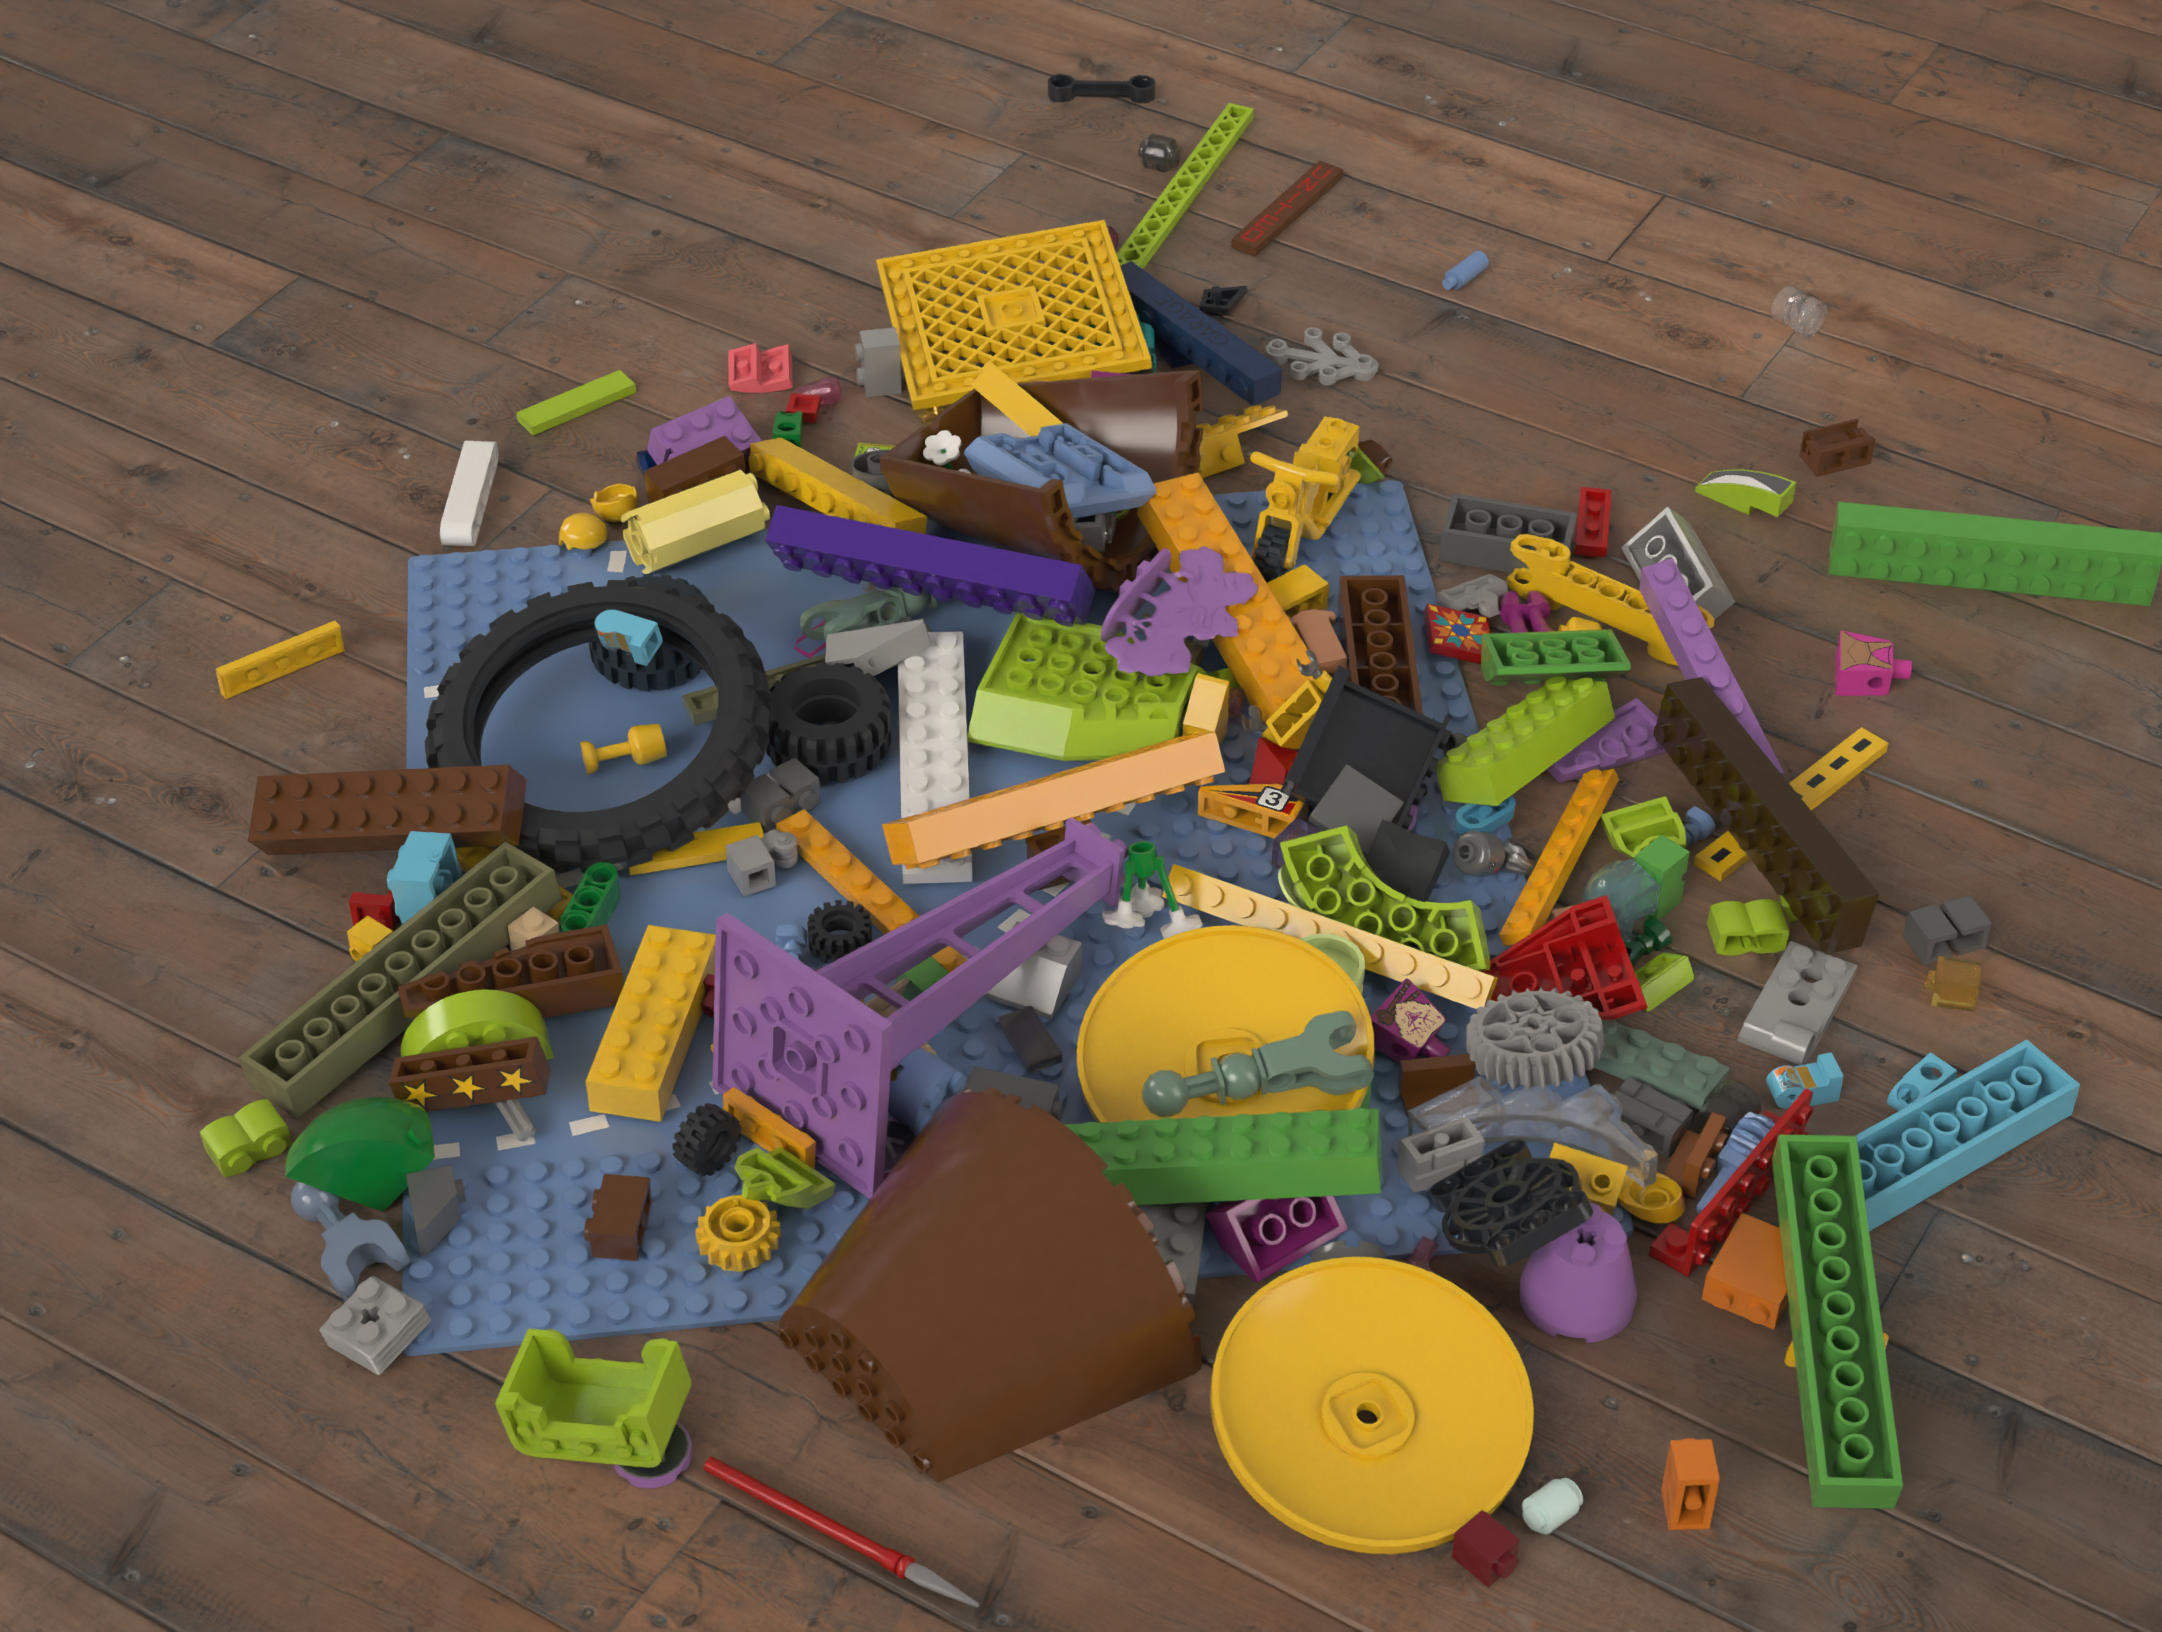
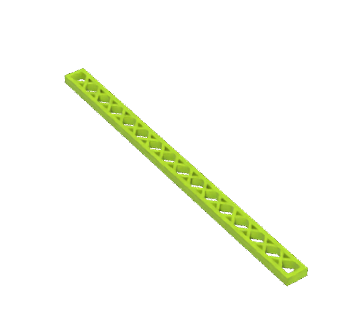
M1228 103L1116 255L1120 265L1132 261L1142 269L1145 268L1254 118V108ZM1084 307L1083 309L1089 311L1091 308ZM1075 318L1072 319V321H1074V322H1078V321H1079L1078 319H1075ZM1061 329L1059 332L1065 334L1067 331Z

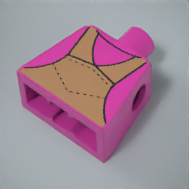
M1840 630L1835 655V695H1886L1889 693L1892 678L1910 680L1912 660L1893 659V643L1890 640Z

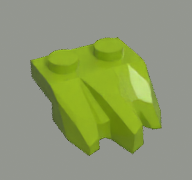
M1666 796L1601 814V824L1613 850L1633 860L1640 851L1661 835L1686 848L1685 827L1678 812H1673Z
M756 1147L738 1156L734 1167L740 1179L743 1180L742 1196L745 1199L774 1201L785 1206L809 1209L832 1197L834 1194L836 1183L782 1147H778L768 1153Z

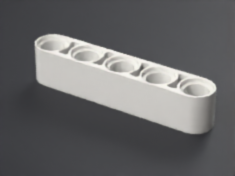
M464 441L441 520L440 540L442 545L475 546L498 464L497 442Z

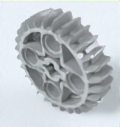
M1542 987L1539 991H1529L1527 988L1522 993H1517L1513 990L1511 995L1507 997L1500 994L1498 1001L1488 1000L1486 1007L1480 1006L1477 1008V1014L1471 1016L1466 1032L1467 1052L1470 1055V1060L1475 1061L1478 1074L1481 1076L1486 1075V1079L1489 1082L1497 1080L1498 1085L1501 1087L1510 1083L1514 1090L1518 1086H1525L1528 1091L1531 1086H1540L1543 1090L1545 1085L1553 1084L1555 1087H1558L1561 1081L1571 1083L1574 1075L1583 1077L1585 1070H1592L1594 1068V1063L1600 1060V1054L1603 1052L1604 1046L1603 1024L1598 1010L1592 1008L1591 1002H1583L1582 996L1572 997L1571 992L1568 990L1560 994L1557 988H1554L1551 992L1544 991Z

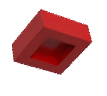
M791 393L786 413L802 411L803 423H816L821 407V395Z

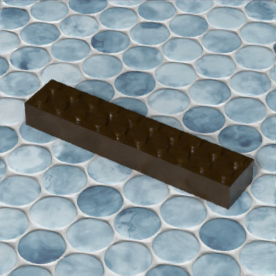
M1702 677L1667 683L1657 723L1654 727L1653 736L1657 743L1663 747L1673 763L1678 766L1689 783L1704 799L1706 805L1711 808L1722 822V825L1737 841L1740 848L1745 851L1756 865L1758 871L1771 884L1775 892L1779 896L1782 895L1785 901H1787L1793 915L1801 922L1811 938L1816 941L1825 954L1862 947L1879 896L1877 890Z

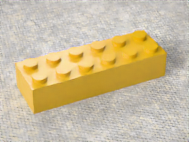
M653 925L647 926L586 1079L590 1111L662 1122L703 1012L701 1002L706 993L703 980L708 973L715 976V934Z

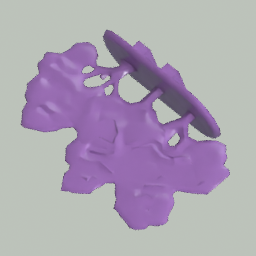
M1202 546L1198 550L1181 551L1179 555L1181 564L1179 572L1167 573L1171 563V552L1168 548L1162 549L1150 563L1144 560L1137 567L1136 579L1133 582L1126 580L1120 586L1119 598L1108 612L1101 630V640L1106 642L1105 648L1107 653L1118 660V670L1127 673L1140 671L1148 676H1161L1165 673L1177 674L1188 672L1190 670L1191 654L1185 645L1184 638L1192 635L1199 640L1213 639L1216 635H1221L1222 637L1238 636L1237 619L1227 613L1225 607L1245 604L1257 593L1258 587L1257 584L1253 583L1252 576L1249 573H1224L1222 555L1206 546ZM1185 577L1188 579V582L1184 583L1177 578ZM1165 579L1171 587L1170 590L1159 596H1152ZM1146 601L1155 605L1156 612L1150 618L1137 620L1133 617ZM1142 622H1151L1152 625L1146 627ZM1126 625V636L1115 637ZM1134 626H1139L1145 631L1147 636L1145 640L1140 641L1134 632H1137L1138 629ZM1129 636L1133 638L1134 644L1127 642Z

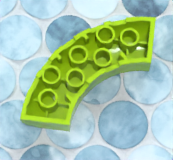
M1347 825L1280 843L1284 861L1292 881L1305 900V904L1313 913L1480 972L1490 970V954L1481 911L1472 900L1455 903L1421 902L1393 890L1380 881L1372 871L1361 850L1357 834Z

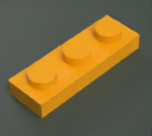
M732 1087L723 1094V1109L739 1120V1124L742 1126L740 1133L768 1152L782 1147L815 1169L816 1141L807 1133L801 1132L786 1122L780 1115L774 1114L757 1103L753 1097L745 1095L735 1087Z

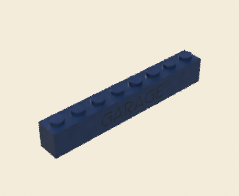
M1130 261L1120 265L1136 314H1139L1140 321L1152 326L1156 336L1252 406L1281 393L1282 368L1134 262Z

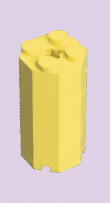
M742 470L628 511L622 515V523L628 521V528L623 530V538L634 563L637 566L644 564L646 568L641 571L644 574H650L765 529V521L770 519V513L766 504L761 502L757 493L758 484L755 476L752 473L744 474Z

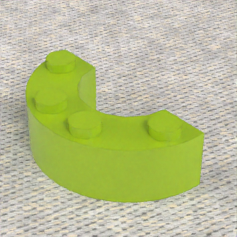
M499 990L467 991L446 997L434 1003L412 1021L401 1043V1057L538 1037L546 1059H554L545 1020L540 1011L523 997Z

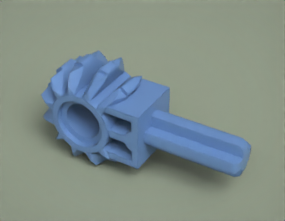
M1749 1112L1744 1118L1739 1120L1730 1138L1727 1140V1144L1718 1155V1175L1697 1204L1696 1210L1698 1213L1706 1207L1776 1124L1772 1119L1761 1114Z

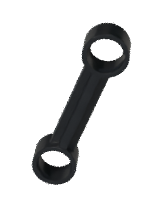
M1056 74L1048 79V97L1054 102H1068L1074 96L1129 97L1135 103L1144 104L1155 99L1156 82L1152 77L1146 75L1134 76L1129 81L1074 80L1073 77L1066 74Z

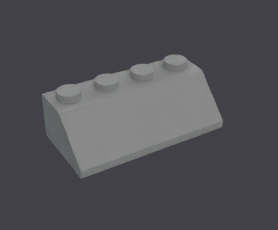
M1669 507L1665 508L1621 547L1639 581L1642 568L1673 558L1696 604L1707 610L1714 619L1735 603L1734 598L1691 524Z

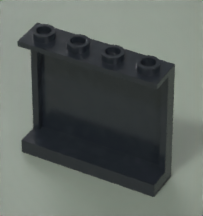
M1338 665L1280 792L1316 808L1344 767L1349 765L1404 802L1392 823L1408 830L1413 816L1408 814L1411 805L1418 807L1426 788L1421 786L1424 776L1431 778L1439 759L1433 756L1437 748L1444 749L1452 731L1447 730L1446 727L1451 717L1446 715L1443 722L1440 723L1347 680L1351 671Z

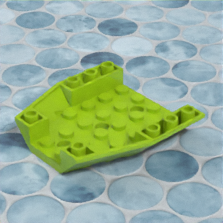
M1016 612L977 689L967 742L1061 761L1106 759L1180 737V716L1191 695L1195 678L1198 673L1207 675V672L1190 663V670L1188 672L1177 674L1165 673L1161 676H1148L1140 671L1134 673L1119 671L1118 660L1107 653L1105 648L1106 642L1101 640V625L1086 623L1085 626L1074 624L1072 627H1067L1056 623L1054 619L1043 617V620L1038 621L1026 617L1024 613ZM1120 631L1115 637H1123L1126 634ZM1129 636L1127 642L1134 644L1133 638ZM1028 659H1033V660H1035V661H1032V662H1027ZM1155 684H1161V685H1163V686L1156 687V686H1154V685H1155Z

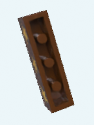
M530 1037L397 1057L394 1060L389 1085L396 1099L418 1104L426 1112L546 1095L551 1068L538 1037Z

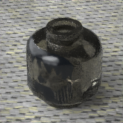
M1151 134L1146 141L1141 142L1138 155L1142 157V163L1145 168L1168 172L1172 167L1176 168L1181 158V147L1178 146L1175 138Z

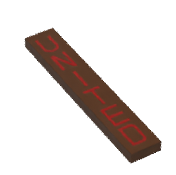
M1318 161L1231 239V247L1256 256L1342 179L1343 169Z

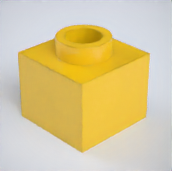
M366 916L347 931L350 955L357 962L393 933V931L371 917Z

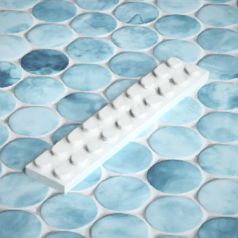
M963 631L928 632L931 646L898 663L901 818L970 799ZM972 850L971 855L957 859H951V857L939 860L940 864L928 868L906 869L905 864H902L903 884L973 882Z

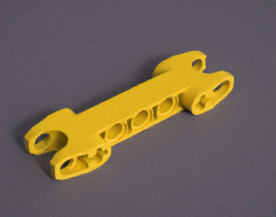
M1519 534L1511 542L1510 550L1513 555L1528 567L1515 568L1507 576V585L1513 592H1517L1519 596L1527 600L1528 591H1538L1548 601L1550 610L1560 609L1563 605L1648 642L1647 651L1650 656L1664 663L1678 666L1639 590L1570 561L1569 548L1552 539ZM1529 545L1534 547L1536 551L1528 550L1520 546ZM1524 579L1529 581V583L1521 584L1516 580ZM1697 605L1709 629L1714 626L1715 619L1707 610Z

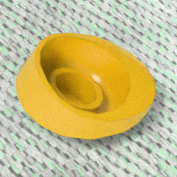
M1631 1170L1626 1172L1618 1202L1626 1211L1642 1220L1655 1224L1669 1223L1682 1216L1685 1211L1682 1189L1674 1180L1649 1170Z

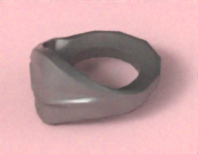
M1514 838L1506 839L1503 842L1505 858L1501 866L1502 869L1506 872L1531 875L1539 857L1522 842Z

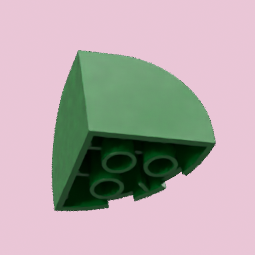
M366 1097L339 1104L315 1118L291 1145L286 1159L285 1177L384 1212L408 1187L406 1174L423 1171L435 1158L429 1116L420 1105L396 1098Z

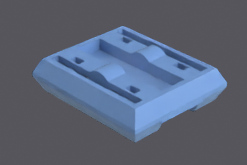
M1067 423L1041 427L1037 436L1016 439L1005 433L980 436L965 449L964 453L973 471L984 477L1040 488L1050 479L1062 480L1073 518L1141 507L1156 494V488L1146 471Z

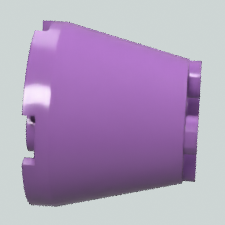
M1592 1202L1590 1204L1593 1208V1215L1590 1219L1534 1251L1522 1271L1520 1280V1303L1522 1309L1536 1327L1555 1338L1557 1334L1568 1337L1585 1338L1586 1343L1602 1341L1622 1331L1632 1319L1637 1301V1285L1626 1233L1614 1217L1602 1211L1599 1205Z

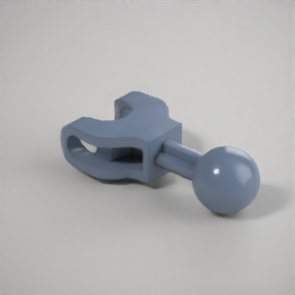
M297 1181L291 1192L292 1208L300 1218L309 1222H320L326 1230L321 1234L326 1242V1248L321 1258V1267L330 1279V1283L345 1302L357 1290L359 1274L367 1266L381 1262L387 1263L395 1271H399L412 1262L403 1244L386 1222L374 1219L362 1220L354 1212L345 1217L338 1208L340 1196Z

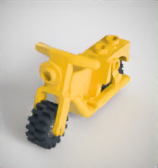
M1325 416L1306 444L1303 443L1298 452L1295 451L1293 464L1274 459L1257 451L1251 454L1250 460L1252 463L1275 472L1274 481L1267 486L1265 492L1266 498L1269 501V507L1260 513L1252 550L1253 562L1266 583L1294 568L1300 538L1319 540L1360 480V472L1350 468L1351 457L1349 455V451L1355 453L1358 451L1360 426L1342 419ZM1270 516H1272V525H1269Z

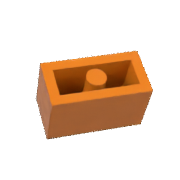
M1685 1438L1682 1440H1670L1661 1488L1669 1530L1710 1529L1720 1481L1712 1439Z

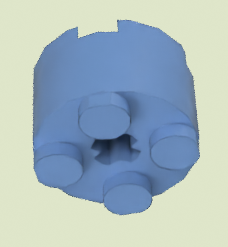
M923 1048L910 1052L899 1063L905 1068L898 1075L895 1082L890 1080L888 1112L892 1117L918 1134L936 1110L947 1099L961 1091L967 1082V1076L961 1073V1071Z

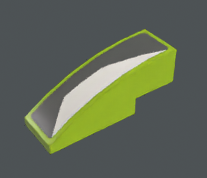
M1744 469L1720 470L1710 472L1696 486L1695 492L1747 515H1750L1757 508L1779 517L1793 502L1797 482L1761 471Z

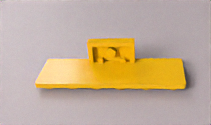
M1255 405L1245 408L1244 414L1236 417L1235 414H1229L1219 417V423L1211 426L1209 423L1196 425V428H1203L1199 468L1201 478L1244 464L1245 461L1238 434L1287 417V410L1276 409L1275 406L1261 408V405Z

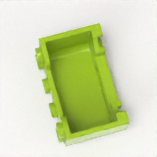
M528 1329L495 1402L510 1442L519 1452L532 1457L645 1468L658 1466L662 1461L692 1385L678 1342L663 1338L646 1342L641 1352L644 1364L636 1361H608L600 1358H575L571 1345L565 1336L557 1330Z

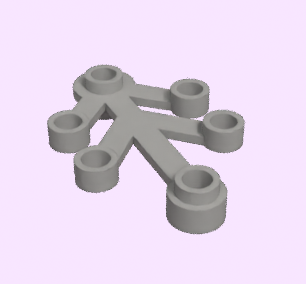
M1314 327L1305 330L1304 342L1312 346L1317 352L1289 348L1286 342L1281 339L1271 340L1265 349V357L1277 366L1286 364L1289 359L1301 360L1295 361L1290 365V377L1295 380H1303L1307 376L1319 372V382L1324 385H1332L1336 381L1350 376L1359 381H1368L1373 379L1378 371L1377 360L1366 354L1360 355L1350 345V335L1343 332L1336 333L1333 336V348L1341 351L1347 358L1338 356L1322 340V331Z

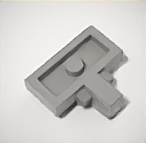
M1488 574L1436 593V600L1442 607L1463 612L1478 608L1481 616L1490 618L1500 614L1498 597L1508 592L1507 582L1492 574Z

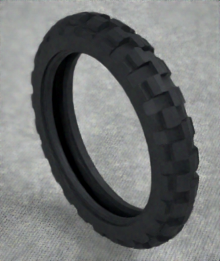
M608 580L607 586L594 587L592 582L567 586L568 592L551 597L550 592L532 598L527 601V608L517 613L511 609L491 622L489 625L491 631L485 636L480 633L476 635L459 653L461 661L454 663L453 666H449L437 688L438 698L433 700L430 705L426 722L428 735L425 739V752L429 768L482 766L481 741L484 728L494 706L503 693L516 679L540 661L565 649L599 641L595 620L600 613L606 610H618L657 622L663 640L661 645L687 656L710 676L718 690V709L712 731L697 756L670 782L633 802L598 811L563 812L548 810L524 802L519 845L514 847L554 869V872L559 873L569 872L570 867H580L581 872L585 874L589 866L598 862H608L611 864L627 862L628 867H633L652 861V854L668 848L670 852H673L693 841V832L700 827L710 829L729 811V802L731 800L735 801L736 798L740 799L754 779V769L757 764L760 765L763 761L769 743L768 732L772 725L770 686L762 660L753 643L744 636L742 628L728 615L717 613L714 605L693 594L687 595L684 593L681 596L678 589L652 582L647 583L645 587H638L635 580ZM489 846V847H491L492 849L495 850V849H497L499 846Z

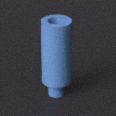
M1475 251L1446 272L1445 279L1442 281L1443 287L1446 290L1460 289L1489 266L1487 256L1481 251Z

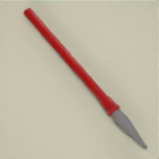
M713 1456L706 1460L704 1471L873 1559L885 1569L896 1574L899 1579L908 1578L921 1587L974 1607L979 1606L978 1602L932 1570L915 1563V1559L912 1556H905V1554L878 1544Z

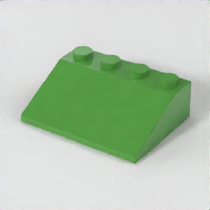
M1612 629L1482 634L1481 672L1485 681L1493 685H1507L1509 681L1539 684L1542 680H1548L1556 676H1564L1565 679L1570 680L1591 678L1592 681H1605L1607 678H1616L1631 670V663Z

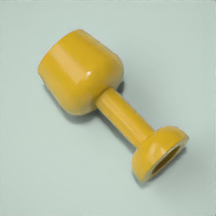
M660 724L633 726L627 733L628 741L595 749L594 744L590 741H581L580 748L587 775L593 774L598 770L600 761L630 754L638 765H646L666 757L667 751Z

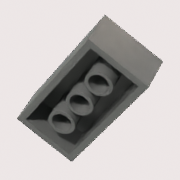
M1453 493L1442 529L1439 561L1512 573L1515 568H1528L1510 550L1511 542L1519 534L1534 535L1557 541L1569 548L1571 556L1578 513ZM1529 545L1520 546L1528 550L1536 551L1534 547Z

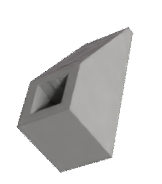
M923 619L827 634L825 662L826 665L843 663L848 668L855 666L862 669L863 674L868 672L875 676L930 647L931 640Z

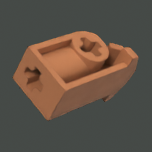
M1311 609L1301 611L1289 619L1306 648L1316 655L1321 671L1325 670L1333 678L1338 665L1347 669V656L1332 625H1336V615L1334 612Z

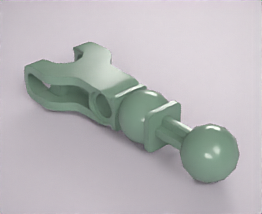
M892 587L890 590H873L851 599L827 601L811 607L801 614L799 625L803 635L816 641L825 639L826 643L827 634L896 624L900 619L904 620L906 617L920 615L927 607L931 609L937 608V601L930 594L921 593L920 596H914L905 593L902 588ZM817 617H822L825 625L812 630L811 623Z
M1337 1011L1315 1016L1309 1021L1304 1032L1299 1036L1272 1042L1258 1049L1253 1048L1252 1056L1245 1053H1232L1223 1057L1219 1064L1216 1057L1211 1058V1072L1183 1078L1181 1074L1172 1070H1159L1151 1074L1145 1081L1142 1089V1100L1151 1113L1159 1117H1172L1182 1112L1188 1099L1217 1093L1220 1105L1226 1104V1096L1233 1100H1244L1255 1095L1258 1089H1260L1262 1095H1265L1268 1092L1279 1093L1312 1086L1328 1094L1341 1095L1368 1086L1374 1077V1071L1369 1060L1363 1055L1343 1056L1334 1051V1049L1350 1043L1355 1037L1357 1029L1356 1022L1351 1013L1348 1011Z

